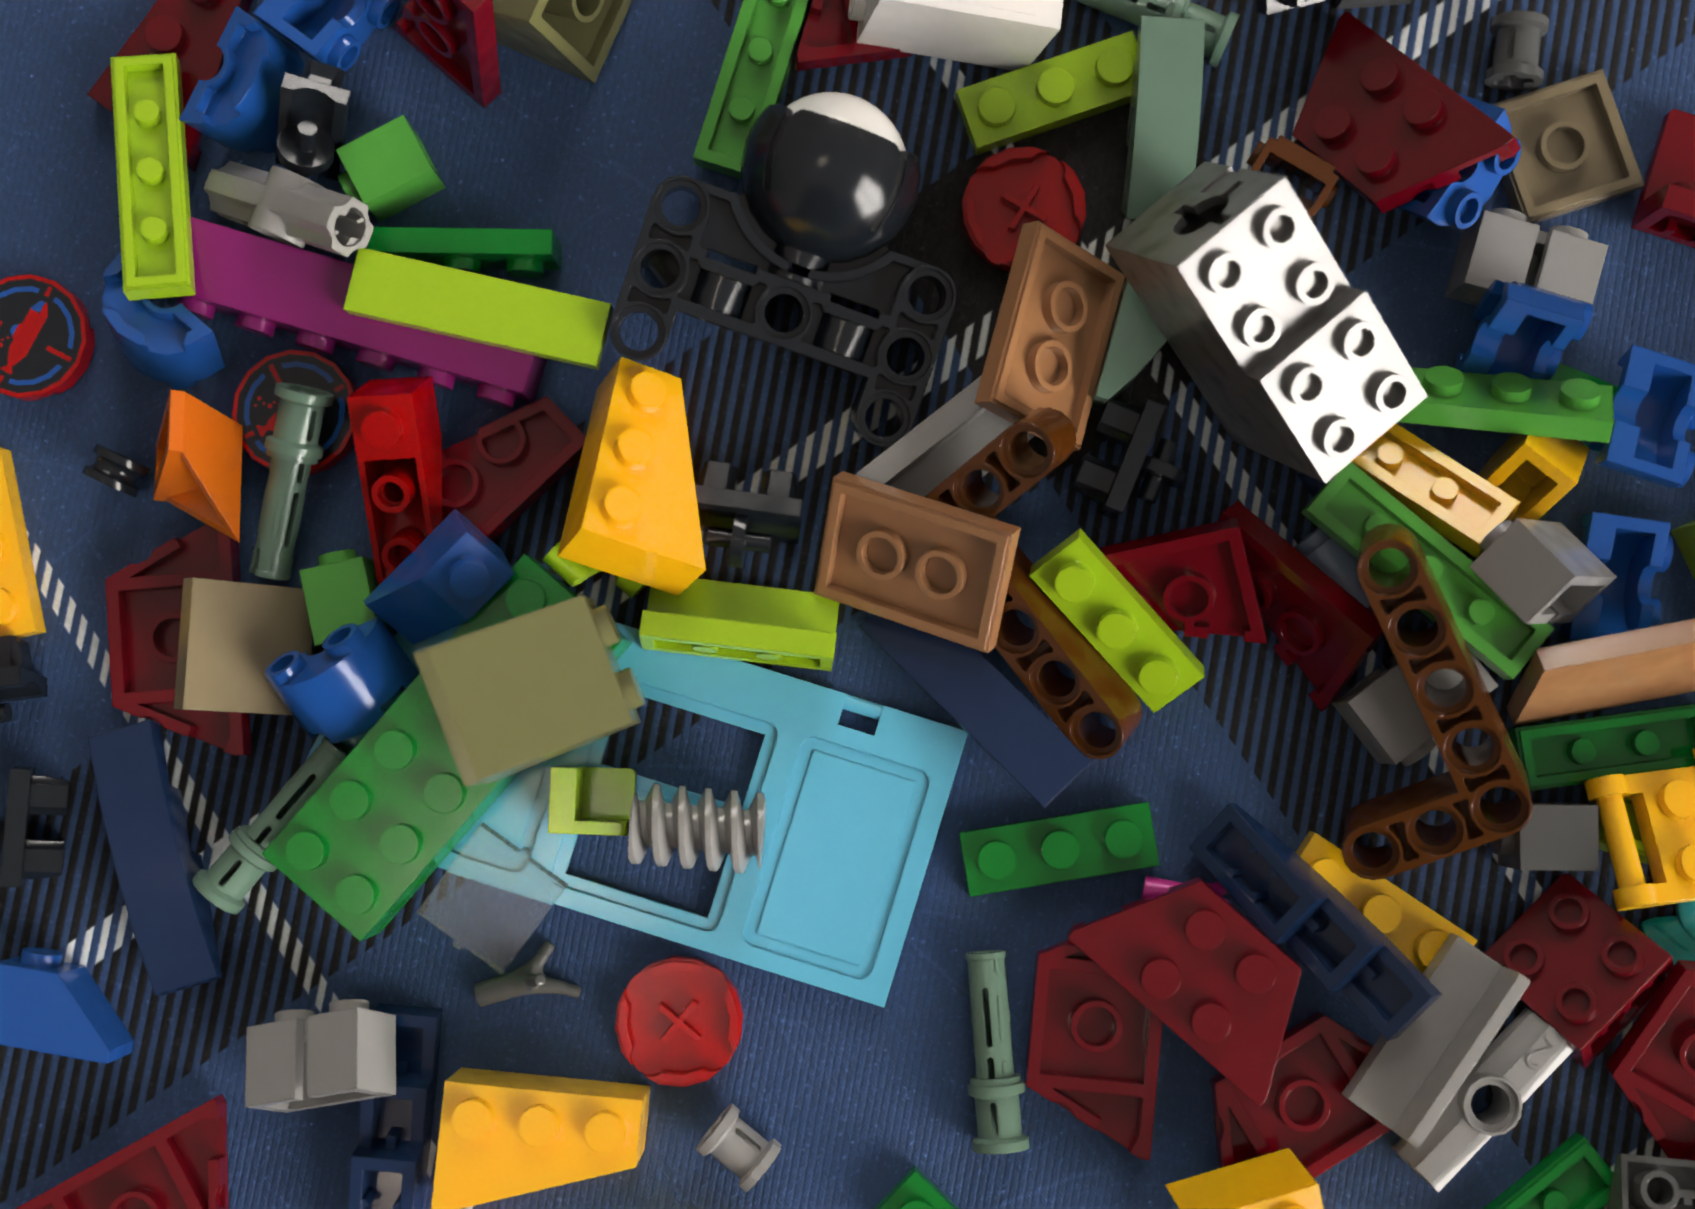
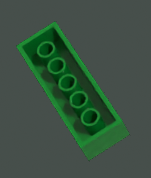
M523 554L512 567L515 574L469 621L463 623L449 640L563 602L578 595L539 561ZM619 631L621 642L611 645L616 660L632 644ZM419 673L264 850L262 855L355 938L363 941L383 931L521 771L492 783L464 787L421 673Z

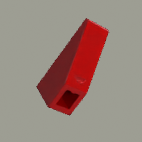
M433 376L371 379L347 397L378 585L411 552L413 553L417 546L443 521L442 435Z

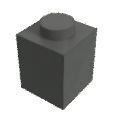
M1532 802L1531 819L1523 829L1507 837L1490 842L1493 853L1498 855L1499 866L1517 870L1599 871L1598 805L1573 802Z

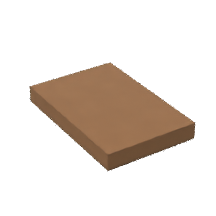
M1040 221L1023 224L974 403L1012 424L1039 408L1059 410L1072 422L1076 433L1074 451L1080 450L1125 275ZM1028 431L1029 433L1043 440V438H1041L1037 433Z
M842 471L833 476L814 594L988 654L997 643L1021 527Z
M1695 618L1537 648L1506 706L1513 726L1695 692Z

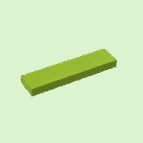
M176 53L110 57L123 292L129 301L196 295L185 123L179 120L184 110L180 61Z
M359 248L357 251L343 307L350 315L595 370L600 368L614 310L611 303L366 248Z

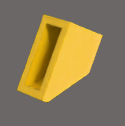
M1513 434L1496 450L1477 475L1520 501L1518 509L1511 519L1512 522L1517 518L1539 520L1578 484L1589 448L1579 440Z

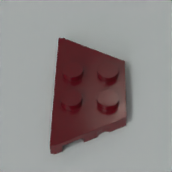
M1347 11L1343 13L1337 22L1292 133L1302 148L1335 166L1336 168L1333 173L1338 175L1343 182L1382 214L1412 201L1417 194L1425 190H1438L1462 179L1459 171L1496 154H1498L1502 162L1513 157L1521 149L1514 135Z
M204 524L183 538L174 537L154 549L150 557L139 564L131 563L105 579L112 707L139 718L153 720L162 724L164 728L186 737H195L224 749V752L231 755H252L249 713L174 709L183 579L193 577L241 582L239 543L211 526Z
M1200 877L1169 888L1167 893L1157 897L1142 898L1122 906L1121 911L1087 924L1083 921L1070 928L1067 932V938L1255 1104L1259 1107L1263 1105L1268 1097L1302 968L1277 944H1274L1269 937Z
M1069 939L1036 952L1024 1072L1025 1085L1052 1103L1056 1102L1070 1111L1074 1117L1094 1130L1098 1129L1126 1147L1130 1153L1139 1159L1150 1160L1163 1022Z
M1678 960L1605 1065L1666 1156L1672 1159L1695 1161V961Z
M1318 1011L1285 1032L1268 1097L1261 1107L1255 1104L1221 1073L1211 1078L1210 1085L1218 1167L1222 1168L1290 1148L1310 1175L1316 1178L1391 1131L1390 1128L1341 1094L1373 1048V1045Z
M223 1094L214 1097L15 1209H229L227 1102Z

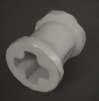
M731 1103L704 1134L696 1147V1151L702 1156L709 1153L739 1177L738 1186L747 1192L771 1166L779 1154L782 1144L775 1138L769 1141L764 1139L739 1118L740 1109Z

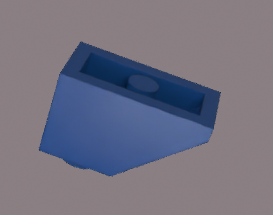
M454 509L417 546V549L413 553L411 552L364 600V603L414 645L469 621L515 573L502 549L458 510Z
M37 947L23 948L20 956L0 961V1045L104 1064L132 1053L133 1037L85 966L62 962L63 952Z

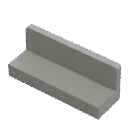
M981 375L855 475L925 497L1013 424L974 403ZM1028 432V441H1030L1035 435ZM982 470V478L989 472Z
M1452 933L1446 938L1423 972V975L1442 995L1398 1038L1387 1041L1381 1035L1341 1093L1416 1148H1419L1530 984V980L1521 973L1501 966L1459 935Z

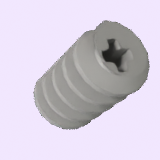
M653 783L645 801L639 800L637 792H635L632 800L628 833V859L630 863L641 864L649 847H651L654 861L660 867L668 865L674 850L677 849L683 869L693 868L700 852L703 851L709 871H718L726 854H730L735 873H744L752 856H756L760 870L766 825V800L764 793L756 792L749 809L745 810L742 809L737 790H730L723 807L716 806L712 788H704L697 805L690 804L686 786L679 785L671 803H665L659 783Z

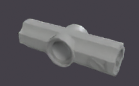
M229 161L222 168L211 169L203 188L208 194L211 211L230 221L248 226L276 241L300 249H304L305 244L349 257L353 251L359 248H366L374 229L368 216L369 206L348 194L344 195L331 189L327 190L306 177L278 166H271L270 171L267 172Z
M1524 1008L1486 1048L1422 1145L1416 1148L1401 1137L1392 1149L1439 1193L1492 1136L1506 1134L1516 1126L1521 1118L1522 1104L1573 1050L1551 1025L1542 1020L1533 1011ZM1490 1085L1493 1093L1491 1104L1482 1113L1473 1114L1471 1101L1474 1093L1482 1086Z

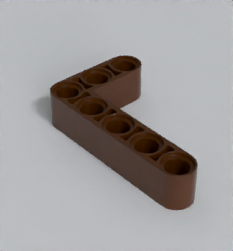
M1039 408L1004 430L925 497L997 520L995 517L1071 455L1076 444L1075 428L1070 419L1061 411L1053 408ZM1028 431L1037 433L1043 438L1047 446V457L1038 455L1032 450L1028 443ZM982 470L991 473L996 478L999 484V494L992 492L985 486L982 480ZM1017 545L995 648L1062 733L1085 756L1092 759H1106L1114 756L1140 724L1142 717L1141 703L1123 678L1032 580L1029 573L1033 564ZM1016 610L1025 612L1034 623V629L1028 628L1020 622ZM1056 661L1065 663L1071 668L1075 679L1064 676L1057 668ZM1095 712H1100L1109 717L1115 729L1108 728L1100 723Z
M1391 523L1374 527L1361 540L1357 564L1358 577L1449 771L1364 801L1353 807L1347 814L1342 844L1344 863L1354 874L1370 880L1384 879L1512 835L1526 826L1531 819L1533 810L1526 771L1421 545L1412 531L1402 525ZM1392 548L1404 553L1409 561L1398 572L1385 573L1376 569L1370 562V559L1379 550ZM1423 609L1433 614L1436 621L1428 629L1416 632L1404 628L1398 619L1408 610ZM1439 669H1451L1463 677L1457 686L1446 690L1437 689L1426 680L1431 673ZM1469 728L1481 729L1490 736L1485 743L1475 747L1463 746L1454 739L1459 732ZM1495 787L1509 788L1516 793L1512 800L1502 804L1490 803L1482 798L1486 791ZM1440 810L1446 812L1452 818L1443 825L1432 826L1422 822L1419 816L1426 811ZM1375 832L1385 836L1389 842L1381 847L1373 848L1363 845L1357 838L1364 833Z

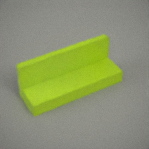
M697 578L679 596L650 587L647 610H642L639 638L642 649L831 671L837 636L839 602L814 594V592Z

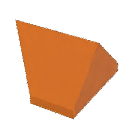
M170 390L156 440L153 494L154 501L168 502L239 543L243 425L185 391Z

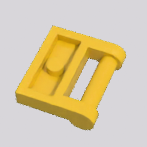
M1695 766L1627 775L1611 774L1585 781L1584 786L1588 801L1596 802V805H1598V813L1618 889L1612 891L1617 911L1695 901ZM1624 798H1631L1653 883L1646 884Z

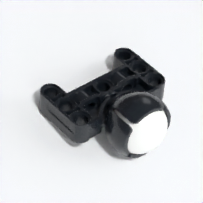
M822 92L802 97L788 106L770 104L756 118L745 140L741 160L742 189L744 194L738 196V194L683 175L669 177L656 188L610 321L609 334L612 345L621 355L628 359L637 361L652 359L664 349L677 312L857 375L862 377L851 409L850 419L852 427L859 438L872 445L892 446L912 429L957 297L955 283L947 272L939 267L897 252L888 251L886 244L906 224L916 204L921 181L920 159L913 153L906 152L901 136L890 119L876 106L857 96L840 92ZM673 192H688L699 202L700 213L692 223L684 226L674 225L663 215V202ZM708 250L757 267L755 274L706 257ZM657 252L671 255L679 266V276L676 281L669 287L662 289L654 288L647 284L641 274L642 264L645 259ZM791 267L804 271L803 276L791 273ZM918 278L928 279L933 282L939 292L938 305L928 315L914 310L909 302V288L913 281ZM830 294L869 307L878 312L872 317L830 302L832 296ZM779 295L787 296L794 300L800 312L798 324L793 330L786 333L777 332L772 329L766 322L764 315L765 306L772 297ZM637 313L649 315L658 326V338L654 345L642 351L632 350L627 347L621 336V327L625 319ZM899 338L912 342L918 352V362L914 370L903 376L891 370L886 358L887 350L891 343ZM879 399L890 401L896 408L898 415L894 428L884 435L873 434L868 429L865 421L868 407Z

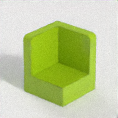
M551 767L548 833L628 836L632 800L636 792V771L632 768Z

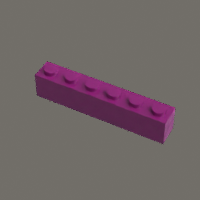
M191 217L196 295L174 297L177 299L175 306L181 303L196 317L211 321L216 311L237 317L236 327L268 338H273L275 329L297 335L295 344L321 354L332 356L335 346L357 352L356 362L379 371L393 373L395 364L418 370L416 377L433 376L434 387L452 391L455 381L478 388L477 398L502 407L513 408L515 399L528 403L535 401L547 363L546 358L350 315L343 307L354 264Z

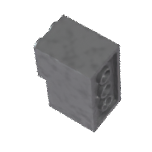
M1203 162L1105 245L1231 439L1236 443L1326 483L1427 397L1367 292L1350 287L1285 176L1243 168L1238 172H1233L1230 166Z

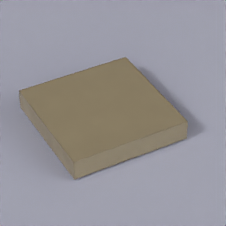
M1603 69L1492 104L1505 109L1511 124V134L1519 139L1521 143L1519 162L1509 174L1502 176L1501 181L1511 209L1525 214L1527 222L1536 224L1636 192L1644 186Z
M193 577L184 578L174 709L292 715L267 682L265 670L276 658L289 651L296 650L299 653L306 651L311 656L313 636L303 588Z

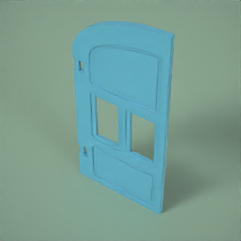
M615 622L617 630L632 642L617 660L620 670L631 667L645 698L765 735L742 809L748 810L756 792L764 793L766 800V825L761 869L759 870L756 856H752L745 872L742 874L735 873L730 854H728L708 917L567 873L579 834L548 833L551 767L556 766L615 768L602 764L610 735L522 770L442 861L438 868L884 1008L968 734L962 729L743 661L642 649L639 638L640 629ZM462 624L414 645L399 633L393 637L420 673L413 653L448 641ZM403 689L398 690L392 698L380 707L383 714L404 692ZM842 710L879 720L875 734L871 735L838 725ZM370 729L341 742L352 751ZM325 734L318 735L307 759L322 743L321 740L325 737ZM637 775L636 792L639 800L645 801L653 783H659L665 803H671L678 787ZM687 790L690 804L697 805L701 794ZM715 799L716 806L723 807L725 802Z

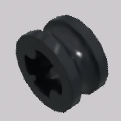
M96 444L93 449L97 456L96 462L92 465H85L82 473L107 486L136 497L140 491L136 486V480L140 476H147L150 468L109 448Z

